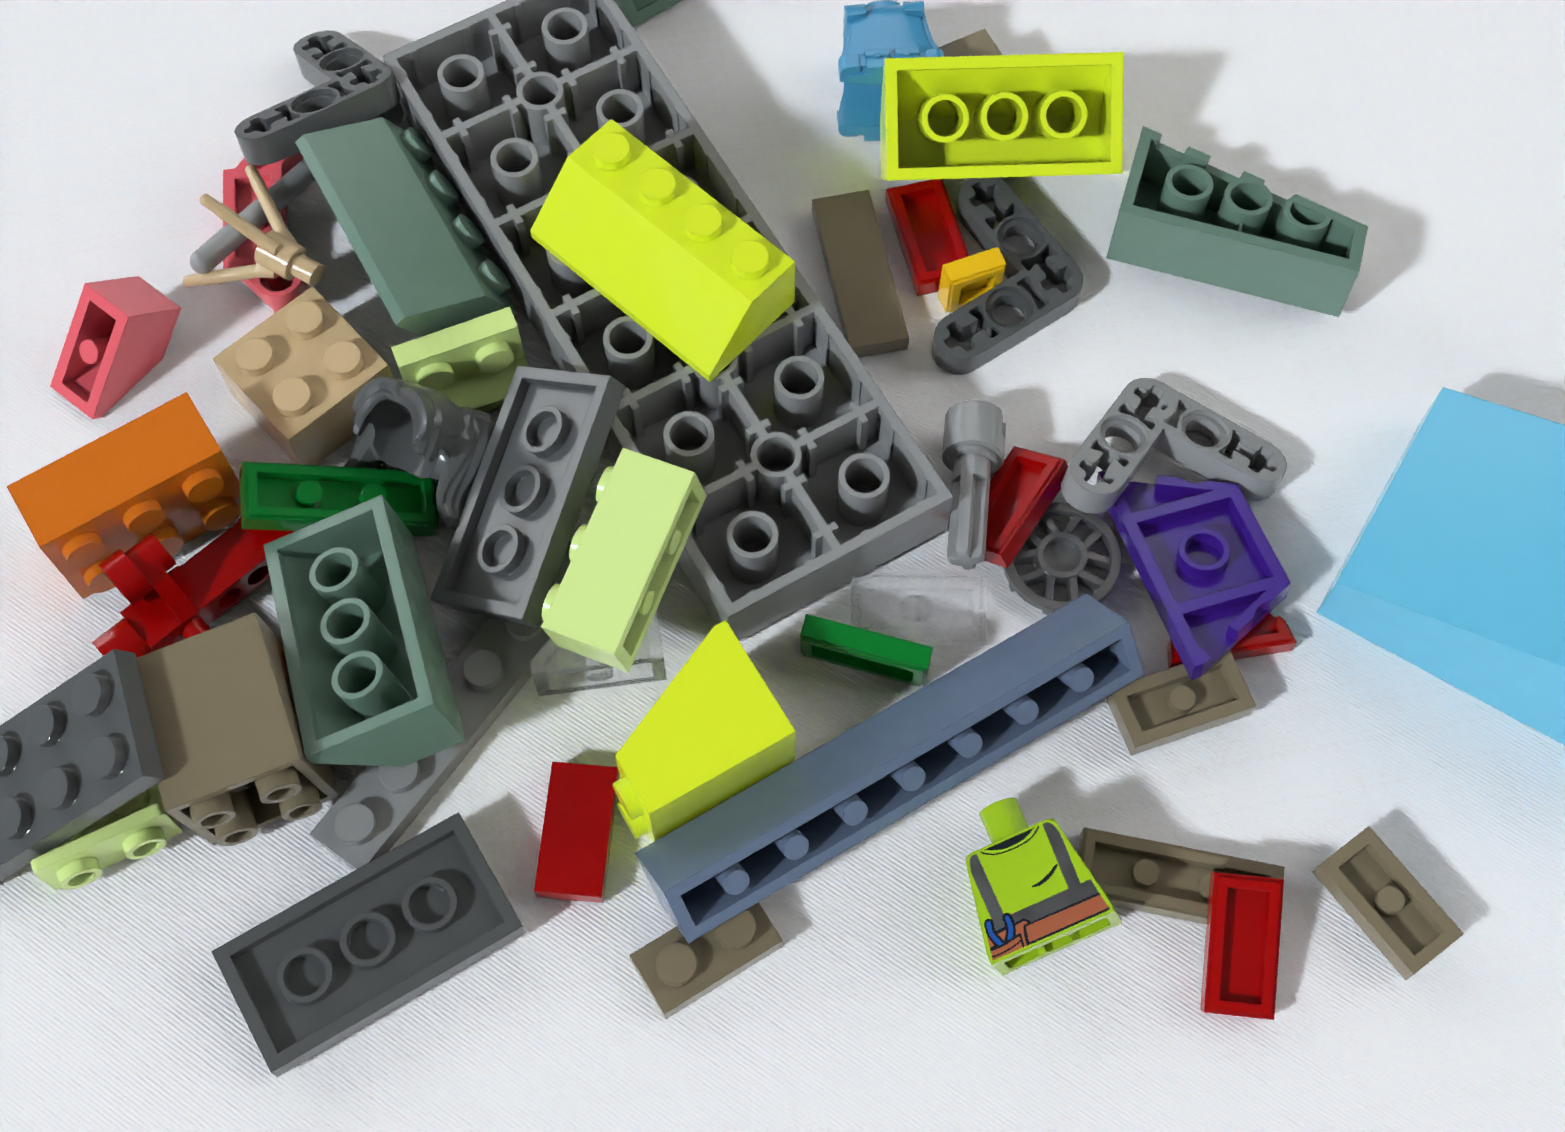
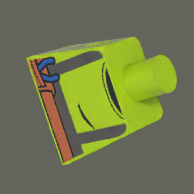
M1014 797L996 801L980 811L979 816L992 844L970 853L965 857L987 956L991 965L1002 975L1122 924L1110 900L1054 818L1045 819L1029 827L1018 801Z

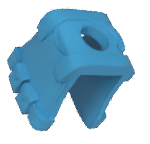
M880 0L866 5H844L843 51L838 60L839 81L844 82L843 95L839 110H837V123L840 135L845 137L863 135L864 141H880V111L885 58L945 57L944 52L938 49L929 31L924 12V1H905L900 5L897 1Z

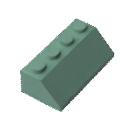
M381 117L303 134L295 141L396 326L422 337L509 306L513 316L518 313L517 308L507 293V290L511 287L508 278L493 261L487 259L480 247L484 243L483 235L476 225L459 211L454 202L459 198L456 189L442 173L434 168L429 159L433 155V150L417 130L412 127L404 130Z
M382 495L263 545L305 758L311 764L404 767L466 741L414 537Z

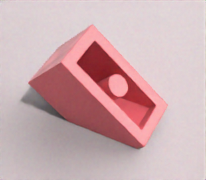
M139 276L85 283L50 387L92 420L103 417L163 359L181 307Z

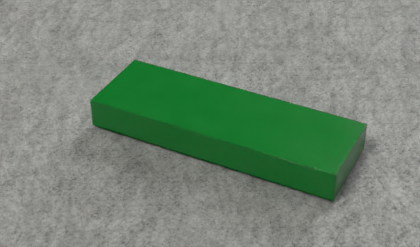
M246 461L242 462L239 471L242 529L297 531L380 495L386 499L413 536L433 537L439 527L435 483L432 478H419L407 471L395 469Z

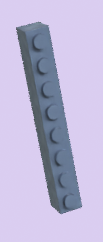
M1086 593L635 852L659 903L689 944L1145 675L1130 623Z

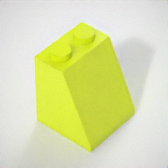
M726 620L711 629L615 755L620 779L612 783V786L620 800L617 806L636 839L647 834L653 843L795 761L796 731Z

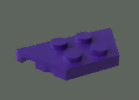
M1105 471L1098 472L1097 482L1102 481L1106 473ZM1157 475L1155 484L1130 481L1114 505L1108 509L1191 680L1204 675L1287 597L1291 582L1237 484L1216 481L1192 483L1180 477Z

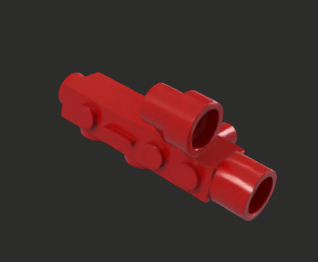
M240 517L236 524L184 564L173 568L168 573L167 571L177 563L152 533L125 553L119 548L98 564V566L130 605L120 612L124 618L95 639L92 644L103 656L116 649L135 653L136 658L210 630L209 625L270 578L263 545L295 531L242 529Z

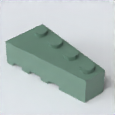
M1143 126L1106 256L1107 259L1336 317L1340 316L1360 271L1368 226L1297 194L1288 200L1270 192L1264 185V179L1245 171L1240 178L1209 165L1210 155L1192 147H1188L1185 153L1177 151L1160 143L1162 134Z

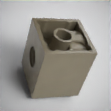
M255 612L137 658L165 776L163 780L157 783L165 812L213 845L232 846L241 844L254 838L259 832L258 828L280 819L294 821L307 818L320 811L323 807V802L340 796L331 764H311L305 758L283 642Z

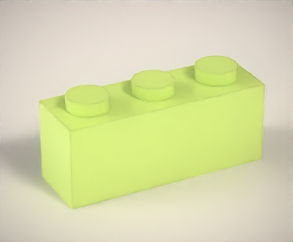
M622 448L614 467L608 466L604 470L596 490L597 505L588 525H581L573 536L569 549V559L571 562L561 584L556 583L551 587L543 603V623L541 628L557 646L629 673L707 496L695 472L626 448Z

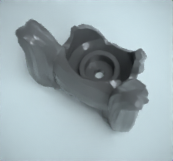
M386 376L372 379L361 388L354 400L352 408L356 416L353 433L358 436L352 454L343 467L378 468L381 461L395 469L407 471L419 478L439 480L436 492L437 510L443 524L456 531L492 435L494 421L489 413L474 410L473 408L459 407L433 388L424 387L412 381L397 380Z

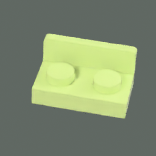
M510 306L391 347L403 380L433 388L459 407L473 408L482 412L502 406L517 366L529 367L524 355L518 325Z
M155 784L49 852L31 860L30 864L34 875L57 891L61 888L66 890L76 889L94 882L102 875V869L126 858L132 860L141 859L157 853L166 846L167 839L184 831L180 821L165 812L158 784Z

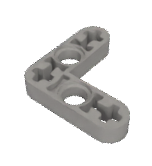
M1139 378L1127 384L1074 454L1061 482V492L1065 500L1077 510L1092 514L1105 512L1114 505L1155 448L1211 481L1237 484L1245 499L1260 501L1268 499L1275 492L1286 472L1287 463L1282 452L1270 442L1163 382L1151 378ZM1143 406L1151 408L1145 416L1143 423L1134 417L1136 411L1142 409ZM1198 431L1206 434L1211 438L1214 446L1203 447L1195 444L1189 439L1186 432ZM1110 436L1123 438L1131 443L1135 451L1130 453L1117 451L1107 443L1105 438ZM1226 450L1232 453L1230 458L1224 456ZM1098 466L1106 473L1102 481L1097 482L1094 486L1087 481L1094 474ZM1250 466L1257 468L1260 472L1252 471Z

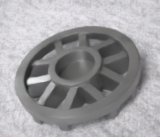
M1051 503L1039 521L1047 536L1041 540L1032 531L1025 542L1030 550L1018 552L1008 568L1002 567L1009 582L1008 586L1011 592L1015 591L1024 601L1042 610V613L1045 615H1049L1079 598L1078 584L1095 591L1090 596L1101 602L1111 593L1121 568V552L1117 538L1102 518L1096 514L1077 510L1069 503ZM1050 516H1070L1073 518L1065 530L1061 532ZM1082 521L1095 530L1083 542L1073 535ZM1101 538L1109 551V557L1090 552ZM1035 564L1037 570L1018 576L1015 566ZM1085 566L1109 571L1106 580L1104 581L1084 570ZM1044 581V597L1036 594L1028 587ZM1054 584L1066 585L1068 602L1053 600Z

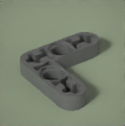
M326 30L303 37L294 44L293 51L303 77L315 87L254 114L236 126L234 133L246 162L251 165H267L281 161L300 152L295 141L303 134L367 121L392 109L398 104L401 96L391 68L340 32Z
M1000 177L969 178L963 183L959 192L957 215L961 224L984 251L995 247L999 248L1006 262L1004 275L1008 279L945 316L937 324L932 342V357L941 369L951 374H967L975 371L1062 318L1076 307L1083 286V273L1079 266L1010 186ZM978 198L984 204L975 207L974 199ZM995 202L993 212L985 203ZM995 219H996V220L999 222V224H998V225L996 226V228L994 229V224H995ZM1012 235H1022L1028 237L1033 242L1035 249L1027 254H1015L1005 247L1003 241ZM1043 260H1045L1044 268L1042 270L1039 265L1043 262ZM1046 278L1053 285L1060 284L1061 282L1066 284L1064 293L1056 287L1046 290L1044 288ZM1009 304L1017 307L1022 312L1024 319L1015 325H1003L993 318L991 311L999 305ZM979 322L981 331L976 333L977 323ZM954 337L958 342H964L971 338L969 351H965L960 345L950 349L948 347L950 338Z

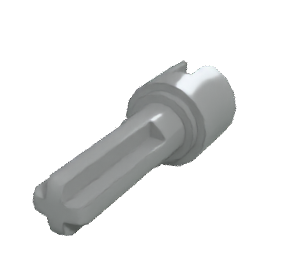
M968 400L957 403L950 407L945 414L942 461L953 472V501L950 511L947 559L951 565L962 566L964 570L975 569L978 563L985 560L990 476L998 471L1004 463L1006 423H1003L1002 411L994 404L981 400Z

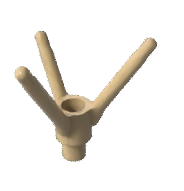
M248 165L245 168V172L273 230L264 233L209 194H203L200 197L201 205L257 245L254 255L256 264L213 270L206 274L186 275L182 279L185 287L207 286L253 278L276 279L278 276L287 280H293L296 277L310 286H315L320 281L324 272V265L308 257L307 249L299 245L290 233L256 166Z

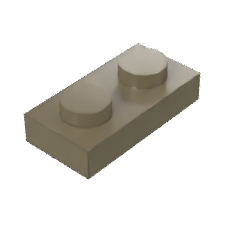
M1230 650L1200 678L1191 680L1184 665L1181 664L1136 679L1106 697L1131 756L1249 716L1256 708V704Z
M1370 826L1312 871L1405 980L1416 974L1464 934Z
M758 902L689 944L678 928L675 927L629 956L665 1019H668L782 948L783 940Z

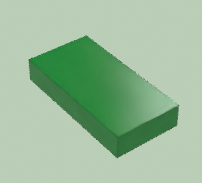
M809 614L805 615L800 633V649L803 656L919 687L921 685L925 686L933 647Z

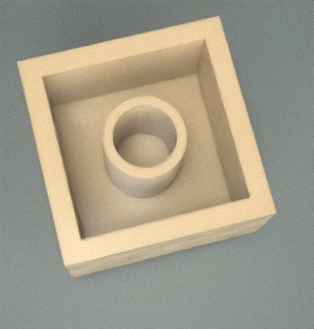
M313 286L213 358L232 396L295 464L318 465L356 436L353 433L356 413L352 408L356 395L372 379L385 376L393 378L390 367L383 358Z

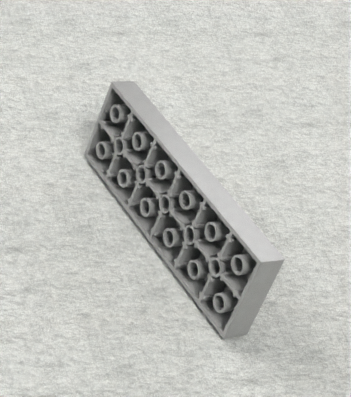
M506 0L383 55L384 63L393 72L401 96L400 103L405 117L412 128L417 130L433 150L432 161L438 171L456 189L459 196L457 202L465 215L480 230L484 237V246L495 264L508 278L512 292L560 370L608 375L626 386L605 443L615 460L617 461L622 448H626L696 473L707 496L678 563L716 625L726 620L740 641L947 529L953 501L952 494L796 266L795 302L709 382L531 237L530 230L567 157L610 119H613L788 255L614 0Z

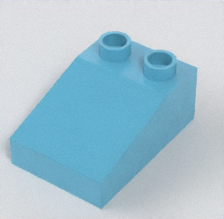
M1442 387L1416 428L1316 613L1565 745V425Z

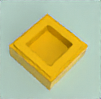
M998 247L942 265L938 298L945 313L954 312L1003 282L1006 262Z

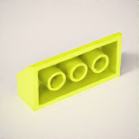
M1124 52L885 58L880 111L881 179L895 181L1123 174Z
M610 119L567 157L530 230L531 237L709 382L795 302V261L613 119Z

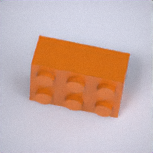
M187 392L6 486L39 548L82 599L93 593H102L115 588L98 564L119 548L125 553L152 533L169 554L174 556L187 542L210 530H219L231 525L241 514L240 482Z

